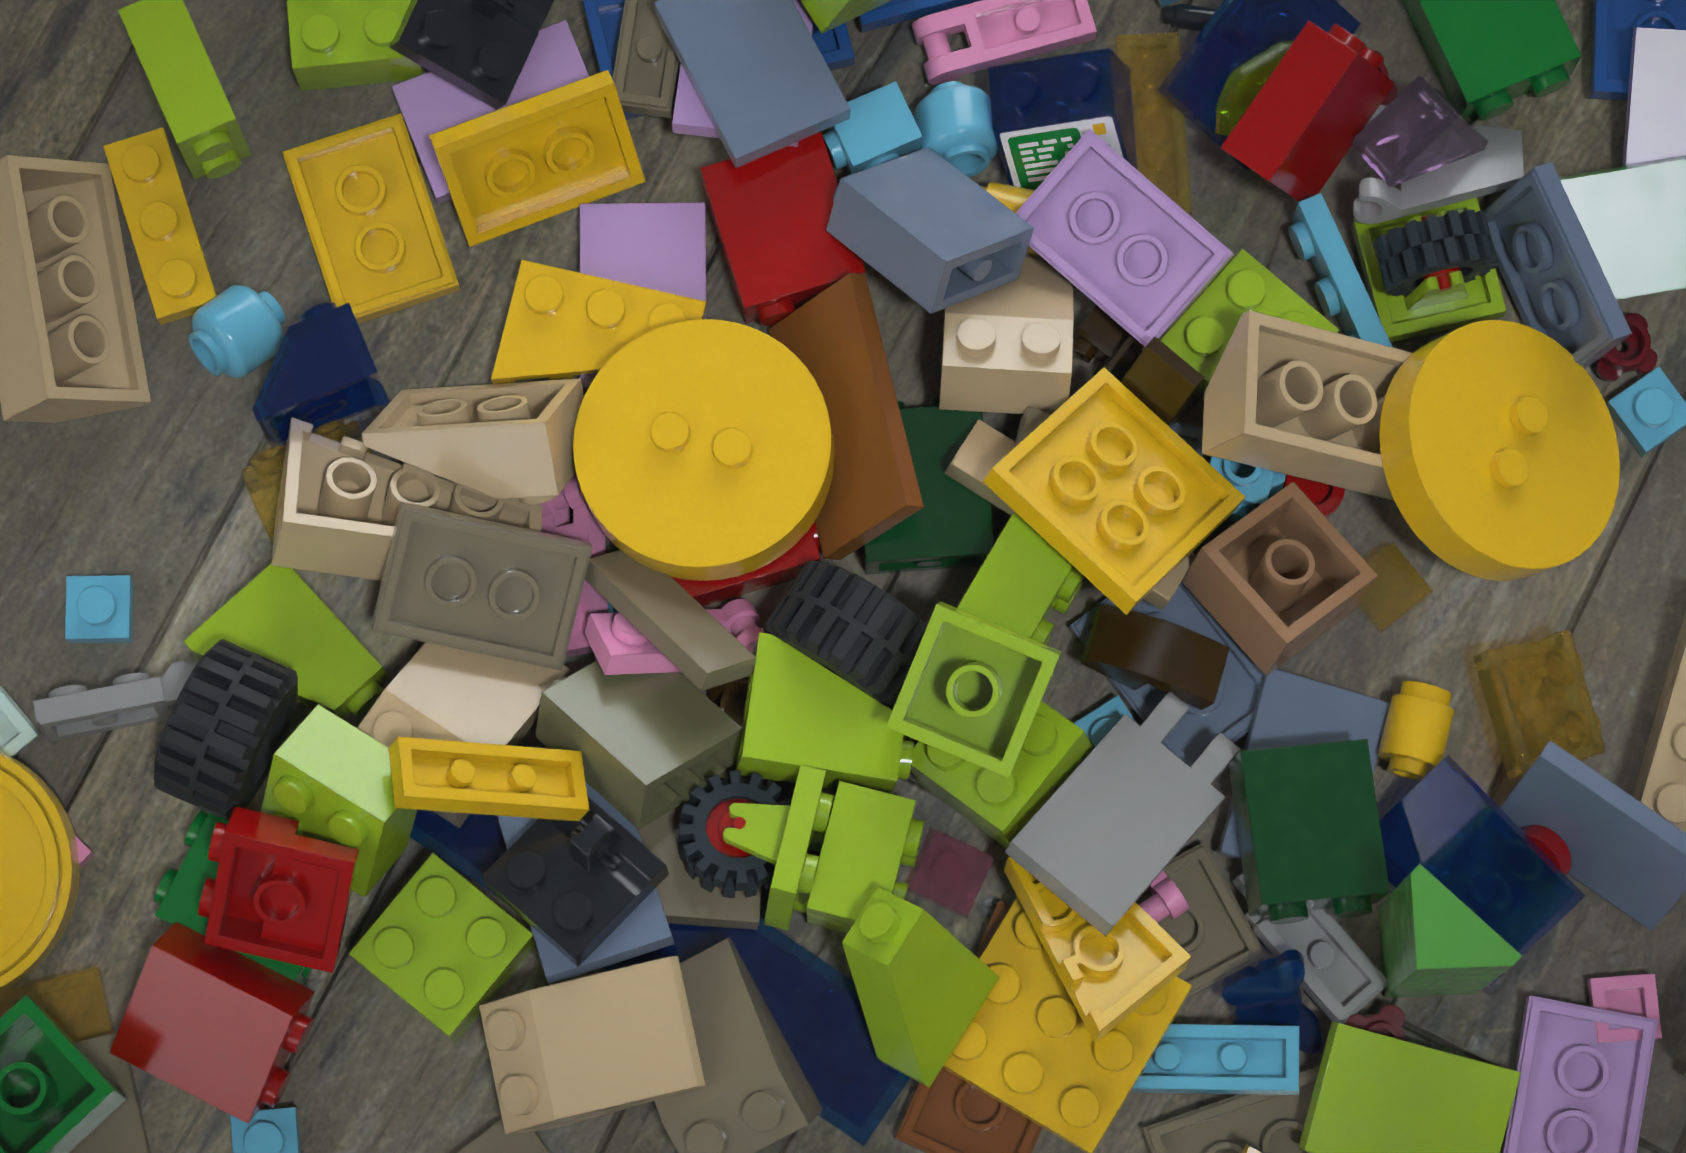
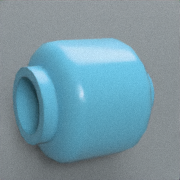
M949 81L934 87L930 94L925 96L917 105L913 118L922 134L920 150L927 147L933 149L968 177L979 174L989 166L990 161L999 151L1001 138L994 107L986 92L975 86L964 85L957 81Z
M232 285L200 307L192 316L193 332L188 336L189 344L196 358L210 373L215 376H220L223 373L228 377L241 379L279 352L284 341L281 324L285 322V314L279 303L270 293L262 291L258 294L247 286Z

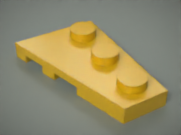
M521 260L491 377L492 384L515 383V380L547 377L550 380L574 378V375L598 373L614 354L639 336L671 323L704 319L707 310L706 301Z
M1010 856L1008 857L1004 872L1094 1043L1187 968L1191 956L1136 902L1105 937Z

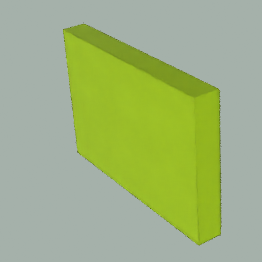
M1332 1021L1298 1148L1311 1153H1500L1521 1072Z

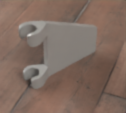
M1380 104L1354 143L1362 148H1375L1397 142L1398 189L1378 178L1372 177L1361 180L1358 187L1359 198H1355L1353 202V215L1360 223L1375 224L1509 189L1524 176L1522 130L1402 116Z

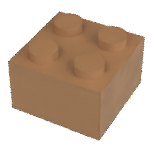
M1292 482L1203 546L1182 583L1265 676H1268L1354 612L1378 575L1299 487Z

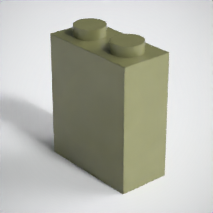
M596 659L592 664L569 677H561L554 680L542 691L536 737L549 749L581 751L585 782L639 830L688 801L691 792L698 785L702 789L707 787L708 778L718 774L720 780H723L729 776V771H735L743 728L679 672L604 675Z

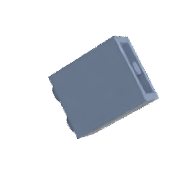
M929 147L841 178L833 195L834 204L826 231L931 314L1018 280L1034 231V227Z

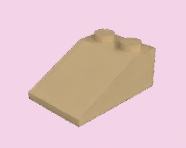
M1026 253L1018 280L944 308L939 409L1024 414L1027 408L1031 406L1053 414L1069 399L1073 355V284L1039 254Z
M581 378L401 390L362 433L363 444L365 447L495 499L519 498L520 502L526 505L546 503L555 499L576 473L573 440L578 411L584 398Z
M426 642L385 688L357 729L388 748L398 736L518 746L538 718L542 691L554 680L567 677L570 669L563 665L561 671ZM434 811L458 828L461 827L470 814Z
M678 956L661 958L528 990L479 1006L505 1134L553 1130L706 1086Z

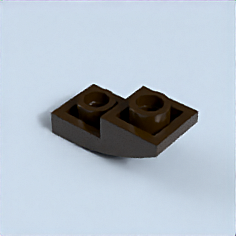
M1103 604L1096 610L1081 664L1133 690H1137L1148 683L1166 693L1171 691L1182 701L1203 710L1215 703L1230 648L1211 638L1168 621L1130 611L1126 615L1118 607Z

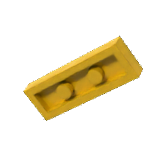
M162 127L104 145L105 154L160 325L194 315L200 307L216 297L217 293L164 128Z
M400 736L388 748L395 808L580 821L589 811L581 751Z

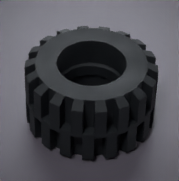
M808 561L807 563L805 562L770 615L763 631L778 637L893 710L927 625L896 598L857 574L833 564Z
M224 639L210 648L201 657L189 675L165 725L154 762L155 788L228 821L235 806L246 808L264 782L271 768L274 753L281 746L288 730L298 695L297 672Z

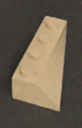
M291 417L276 510L271 566L382 581L400 502L540 532L542 530L543 505L522 504L519 498L495 499L463 485L437 477L408 463L400 464L367 452L368 447H365L363 442L343 436L340 443L312 433L313 424Z

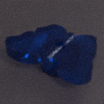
M1289 949L1276 957L1258 962L1256 967H1244L1226 976L1222 980V997L1227 1003L1235 1006V1011L1231 1016V1025L1299 1026V1050L1308 1054H1315L1322 1045V1031L1319 1020L1313 1011L1302 1003L1300 986L1305 977V961L1301 952Z

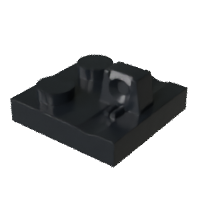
M412 0L390 48L497 110L506 105L554 0Z
M589 797V811L580 821L537 819L481 876L485 885L577 967L669 875L668 868L664 862Z

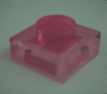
M936 831L910 885L909 892L967 919L995 858Z

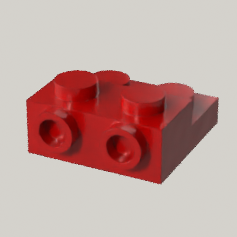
M235 806L228 824L216 823L209 847L208 860L218 862L219 864L216 879L206 878L198 908V916L209 918L204 944L333 973L339 956L360 849L297 835L300 821Z

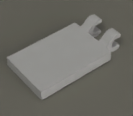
M1171 691L1162 699L1141 726L1125 714L1016 835L1005 850L1006 854L1105 937L1223 801L1225 796L1215 789L1212 783L1221 775L1232 758L1240 750L1228 738L1219 733L1196 762L1189 767L1162 745V742L1178 726L1179 720L1190 709L1187 704Z

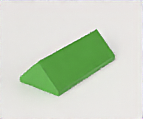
M1421 864L1378 907L1382 974L1387 979V986L1383 989L1384 998L1474 995L1510 969L1522 957L1519 952Z

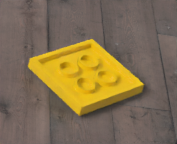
M1105 367L1001 459L983 480V483L1126 615L1220 526L1245 499V496Z
M1017 896L980 957V960L997 974L999 979L942 1068L1084 1153H1095L1192 991V985L1179 977H1175L1094 1043Z

